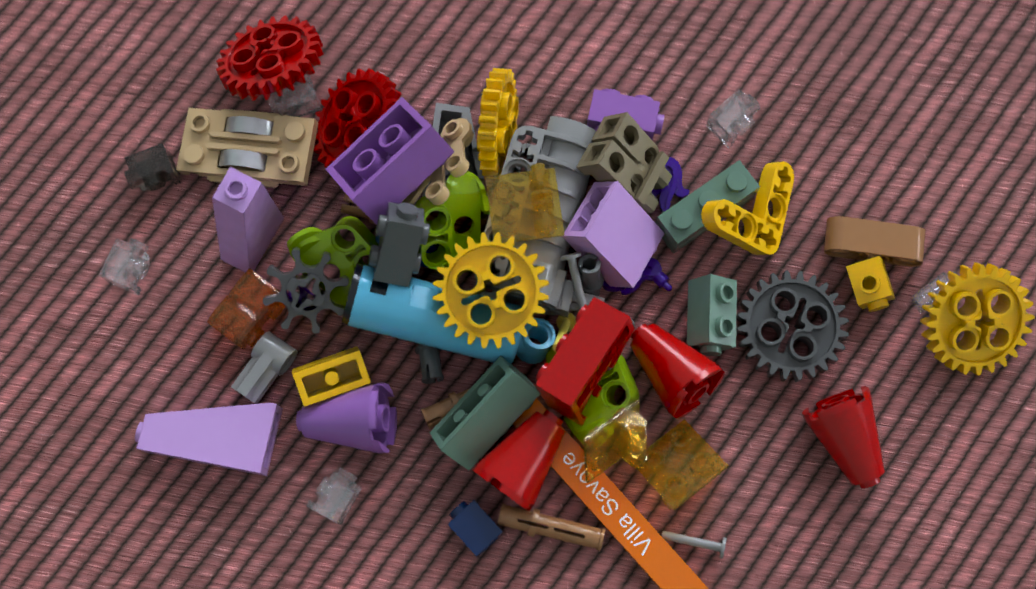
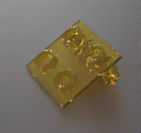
M537 163L530 166L531 171L485 177L493 239L497 232L501 234L502 243H506L511 236L515 237V242L564 236L555 168L545 169L543 163Z
M636 400L629 406L620 408L611 419L600 427L597 426L591 429L584 438L585 480L587 483L621 458L633 468H640L646 463L647 421L640 415V401Z
M685 419L631 461L634 467L662 497L661 500L669 510L679 508L685 501L695 495L700 489H703L729 467Z

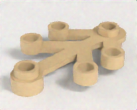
M454 119L445 124L440 136L455 152L446 160L445 166L443 164L440 168H437L420 184L416 191L409 194L401 203L414 204L430 180L431 184L425 190V196L433 205H441L448 199L450 191L446 187L445 168L453 177H460L469 169L465 148L472 142L474 133L472 125L467 119Z

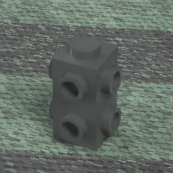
M389 202L386 215L379 214L375 235L380 236L378 245L372 244L368 265L374 266L373 281L409 287L412 274H418L422 254L418 253L420 244L426 245L430 224L424 223L423 208H418L410 203L397 204Z

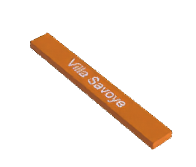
M536 398L532 406L525 410L512 425L517 429L536 411L543 415L546 408ZM560 426L565 433L551 468L660 589H709L568 432Z

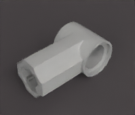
M267 331L255 344L251 352L252 358L231 388L253 403L258 404L276 377L284 374L292 365L298 351L270 331Z

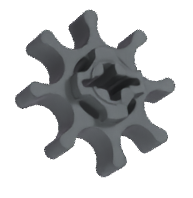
M294 247L291 254L296 265L291 271L282 272L274 265H269L267 274L278 278L282 288L276 294L265 295L263 304L268 306L273 302H281L287 306L289 313L282 320L281 327L283 329L289 328L294 317L304 315L312 323V332L317 334L320 332V324L316 317L321 310L331 309L339 316L344 314V306L333 302L330 293L337 286H347L349 278L343 275L338 279H331L325 275L323 268L331 259L329 252L325 251L322 254L321 261L318 264L309 266L302 262L300 248ZM312 278H315L312 285L314 295L308 293L302 298L301 302H298L300 288L298 286L305 287ZM322 281L324 283L325 291L321 289L319 282ZM287 290L291 292L293 299L289 298Z

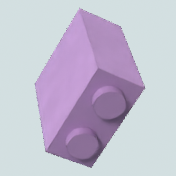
M618 181L594 182L562 237L576 252H581L582 256L593 254L598 257L597 261H601L600 272L602 273L603 280L610 287L634 288L665 233Z

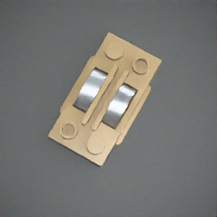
M188 108L176 170L180 174L190 175V173H196L199 176L207 177L210 182L221 183L229 168L232 167L262 182L264 187L276 188L279 184L307 186L318 122L315 118L293 117L278 113Z

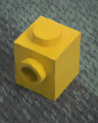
M880 256L846 266L857 304L861 309L868 308L869 312L878 311L889 307L888 301L896 299L884 261Z

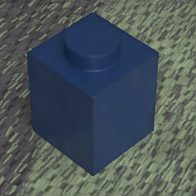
M475 500L469 505L463 501L449 514L452 518L448 523L449 527L476 557H479L503 534V531Z

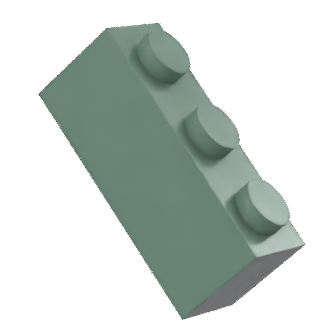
M740 160L657 216L655 223L665 233L662 237L663 241L673 254L708 230L702 223L701 218L702 209L706 202L725 199L742 207L755 197L760 186Z
M500 356L432 429L430 435L440 451L469 471L486 455V452L493 444L507 433L510 426L519 416L532 406L540 392L527 376Z

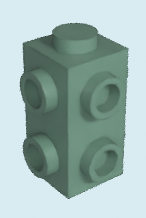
M713 274L688 280L687 344L694 349L701 350V353L705 356H720L723 350L736 348L737 280Z

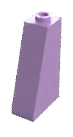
M230 167L212 197L220 257L227 264L252 275L284 217L262 182Z
M269 402L145 414L144 421L140 422L136 429L135 441L138 443L136 449L147 453L267 476L283 408L278 404Z

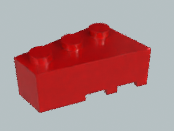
M593 297L589 305H584L579 310L575 319V326L569 334L566 333L560 338L556 346V354L550 363H545L540 368L535 384L547 406L580 426H583L587 418L581 413L591 395L598 398L603 388L597 384L608 367L614 368L634 331L630 316L596 297Z

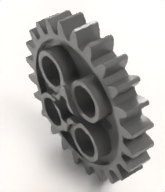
M785 270L781 280L778 279L775 273H772L768 277L769 285L760 279L756 283L758 291L750 288L746 293L751 301L742 300L739 304L746 312L736 315V320L744 323V325L737 327V334L745 335V338L738 346H749L750 351L745 356L746 360L756 356L758 362L755 369L758 370L766 365L768 367L767 377L769 378L776 371H779L782 382L788 378L789 373H792L795 382H799L804 372L809 380L816 376L815 368L823 374L828 370L825 361L831 364L838 361L833 351L842 352L845 350V346L838 340L846 339L849 336L848 332L840 329V327L849 322V319L839 317L838 314L846 307L845 305H834L833 301L839 294L827 295L825 293L829 285L827 282L820 287L815 286V275L807 282L804 281L803 271H799L796 277L791 279L789 271ZM775 298H786L790 303V310H780L775 304ZM800 299L805 300V305L795 322L794 328L796 330L789 336L784 352L779 353L778 348L789 328L788 322L795 315ZM807 312H817L822 320L821 325L811 324L807 319ZM762 327L774 329L777 334V340L773 342L765 340L761 334ZM800 341L806 344L809 351L808 356L803 357L796 354L793 349V343Z

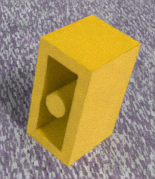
M358 346L292 369V375L304 407L371 383Z

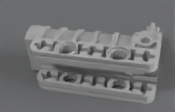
M550 116L547 130L526 125L515 130L511 138L484 232L488 241L491 238V242L494 240L495 233L500 232L503 235V232H506L509 238L511 236L515 237L514 248L518 249L524 243L528 245L524 254L526 257L535 253L538 255L537 260L532 264L533 267H545V271L538 276V280L549 281L548 286L540 288V292L548 295L549 300L539 301L538 305L546 311L544 315L555 316L557 314L568 318L569 311L579 312L573 282L566 279L567 271L564 270L567 260L561 261L560 258L563 255L569 254L571 245L562 235L586 194L590 175L585 176L576 167L589 143H594L592 138L596 131L581 122L558 116ZM526 135L532 136V142L536 143V145L522 144L518 140H524ZM522 168L527 171V176L520 174ZM509 189L514 191H524V193L521 195L520 193L516 192L515 196L513 197L509 193ZM508 202L509 204L516 206V210L513 209L510 211V205H504V203ZM508 217V223L515 224L510 226L502 221V218ZM501 237L502 243L506 244L508 238ZM497 258L491 265L498 272L495 275L498 277L507 275L511 269V263L506 258L504 260ZM474 273V276H475V279H476V285H477L478 279H477L476 274ZM516 276L498 286H494L491 281L485 284L486 288L491 289L492 293L485 290L479 293V295L496 299L498 298L496 295L498 290L519 283L521 277ZM514 290L506 295L505 301L523 306L525 296L522 292ZM584 293L587 305H589L593 297L603 302L605 300L603 297Z

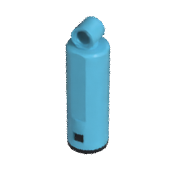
M357 263L341 324L493 363L502 356L512 364L516 354L522 361L528 364L540 363L546 358L556 339L555 329L548 321L542 318H534L538 326L535 327L527 323L524 327L528 337H524L519 332H516L514 334V345L506 337L502 338V346L499 349L496 347L494 339L489 340L486 349L482 348L481 338L478 337L472 345L467 344L468 333L465 332L462 336L456 338L454 335L458 326L455 324L446 328L444 324L450 316L448 314H437L436 311L444 306V302L433 300V296L442 293V289L434 286L433 282L411 277L409 287L373 281L374 267ZM476 294L462 299V305L470 304L484 296ZM505 301L506 307L510 310L522 308L521 305ZM485 304L477 305L472 311V318L477 324L487 323L492 315L490 307ZM529 338L537 339L541 344H535Z

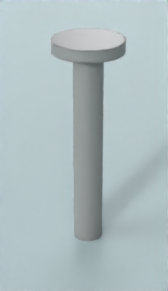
M581 252L563 255L560 258L561 261H568L580 310L587 303L576 260L577 257L582 255Z
M662 531L664 540L720 552L719 558L723 559L727 540L725 537H723L722 543Z

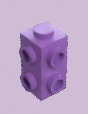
M594 89L587 126L597 131L605 116L628 112L653 141L654 134L661 135L664 115L658 114L660 102L654 101L649 96L636 95L633 97L620 94V92L614 89Z

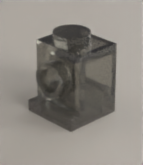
M163 143L125 157L129 169L125 170L124 174L131 189L139 187L142 191H154L164 187L166 182L170 180L176 185L182 183L172 154Z

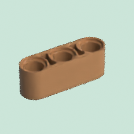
M842 216L829 217L826 225L824 253L833 257L861 261L880 256L884 264L907 267L923 265L926 230L917 226Z

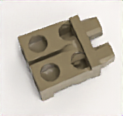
M628 112L605 116L592 138L594 143H589L576 168L585 176L592 175L598 182L618 181L647 214L653 213L659 203L658 199L651 193L653 188L655 190L663 189L672 178V175L665 167L669 157L664 151L659 152L657 145Z

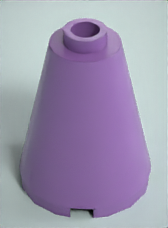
M376 383L354 389L305 407L302 406V409L297 412L296 425L298 430L302 431L305 438L379 454L389 453L390 450L387 448V445H394L397 430L396 407H390L388 397H394V394L389 384Z

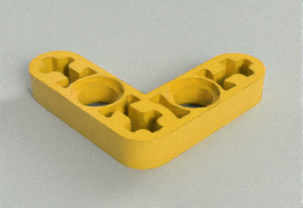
M781 161L768 163L764 166L759 182L760 188L757 191L752 213L725 199L706 202L701 213L702 223L705 228L754 255L774 254L780 245L794 183V172L788 162ZM769 201L773 204L772 216H770L768 211ZM721 217L727 218L726 221H721ZM740 220H742L744 224V233L742 236L740 235L738 229Z

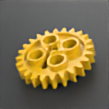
M493 68L489 72V78L486 79V89H483L481 97L477 150L479 152L478 161H481L480 170H482V176L485 179H500L512 135L518 128L519 100L516 96V79H514L512 69Z
M485 232L481 233L480 243L477 244L468 236V248L463 249L456 243L454 247L458 255L454 258L445 254L444 258L450 265L448 268L437 267L436 269L444 275L443 280L433 281L434 286L442 289V293L433 296V300L444 302V306L436 312L438 315L448 314L450 316L444 324L446 328L455 324L458 326L454 335L456 338H459L465 332L468 333L467 344L472 345L477 337L481 338V346L484 349L488 346L490 339H494L498 349L501 348L502 338L505 337L514 345V334L516 332H519L524 337H528L524 327L527 323L535 327L538 326L537 321L533 318L534 313L545 314L546 312L538 305L539 301L549 300L548 295L540 292V288L548 286L549 281L538 280V276L545 271V267H533L532 264L537 260L538 255L535 253L526 257L524 255L528 247L526 243L522 244L518 249L514 248V236H511L506 244L502 243L500 232L496 233L493 242L488 241ZM497 258H506L511 263L509 273L503 277L495 276L491 271V265ZM468 271L475 273L478 279L475 288L470 291L461 290L458 284L461 274ZM516 276L521 277L519 283L498 290L496 292L498 298L492 300L489 296H484L470 304L462 305V299L485 291V284L491 281L494 286H498ZM511 291H520L525 296V303L519 310H510L505 305V297ZM485 304L491 309V318L485 324H477L472 318V311L477 305Z
M974 262L972 270L965 265H961L959 276L948 271L949 282L947 284L937 280L936 284L940 289L939 293L928 292L927 295L934 301L932 305L922 306L924 310L930 313L929 317L920 319V323L929 327L921 335L927 340H931L926 348L935 353L934 358L941 363L945 362L944 365L954 371L957 368L959 372L967 375L969 370L976 375H981L983 368L993 373L995 362L1004 367L1007 366L1006 355L1009 354L1017 358L1018 354L1014 347L1016 345H1027L1021 338L1022 333L1028 334L1033 331L1025 326V322L1035 319L1034 315L1026 312V309L1030 308L1034 303L1024 298L1029 290L1019 286L1021 279L1013 275L1010 276L1011 272L1004 268L998 270V267L988 263L985 267L980 263ZM998 295L996 304L991 307L992 299ZM965 297L964 305L957 309L958 302ZM997 329L995 337L990 340L991 333ZM964 331L962 340L956 343L957 336Z

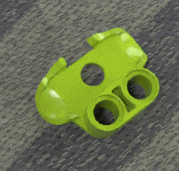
M467 171L460 177H453L450 174L446 180V187L450 191V195L443 204L433 205L426 196L420 198L415 204L416 207L424 209V223L430 224L426 245L420 244L418 253L422 254V262L430 269H437V267L448 268L450 264L446 261L444 255L447 254L455 258L458 255L454 247L456 243L463 249L468 248V236L476 244L480 243L481 211L484 214H490L491 206L483 183L478 176L470 171ZM433 211H439L437 218L426 221L428 214ZM463 216L470 217L472 219V226L467 232L458 233L454 230V224L458 218ZM439 244L436 251L426 253L431 245Z
M346 216L340 219L335 226L325 230L315 227L302 229L288 240L287 247L291 256L294 247L300 248V258L302 262L309 266L318 264L325 251L331 254V259L326 264L336 265L340 270V277L346 275L349 278L347 286H337L330 293L332 301L343 305L345 310L357 263L366 265L362 260V256L369 255L372 244L378 245V242H376L375 236L362 221L353 216ZM340 230H350L354 234L355 240H344L340 235ZM322 281L319 282L320 287L325 291L324 283Z
M552 347L546 355V363H550L556 354ZM622 354L614 368L604 373L597 384L603 388L598 398L593 395L589 398L581 413L587 417L583 426L578 425L565 416L563 417L577 440L584 446L596 444L606 438L613 430L614 419L623 411H630L635 408L639 402V390ZM622 386L626 391V399L624 403L618 405L614 400V392Z

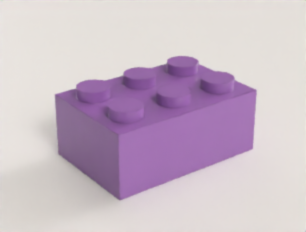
M401 97L326 168V171L349 198L377 225L379 214L386 215L389 202L401 203L409 194L416 191L420 184L437 168H440L455 151L432 125Z

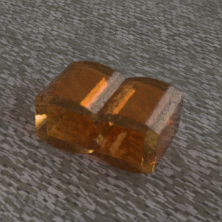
M249 268L236 282L229 295L213 311L207 323L244 350L248 345L250 347L255 346L264 334V330H262L264 324L270 318L272 320L276 319L283 311L285 304L273 302L268 306L264 305L263 298L265 295L276 294L280 290Z

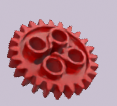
M284 15L277 22L275 17H271L267 24L259 20L258 27L253 28L248 25L246 26L247 32L245 34L235 33L236 41L226 42L229 49L220 50L222 58L216 60L219 66L216 71L226 90L229 89L232 96L238 94L240 99L243 100L250 95L252 101H255L260 95H263L265 100H268L271 93L276 92L280 97L282 96L283 89L288 88L293 91L295 90L293 85L295 82L305 83L304 75H313L315 73L312 66L321 64L319 57L324 55L321 48L323 44L315 26H310L308 20L300 22L299 17L296 16L289 21L287 15Z
M369 68L366 72L358 69L356 75L348 72L346 82L338 79L337 89H328L330 98L328 100L321 99L320 102L324 108L322 111L315 112V115L320 119L315 140L318 144L314 147L313 152L319 154L317 160L325 164V168L338 158L400 98L402 94L395 90L396 83L390 81L387 76Z

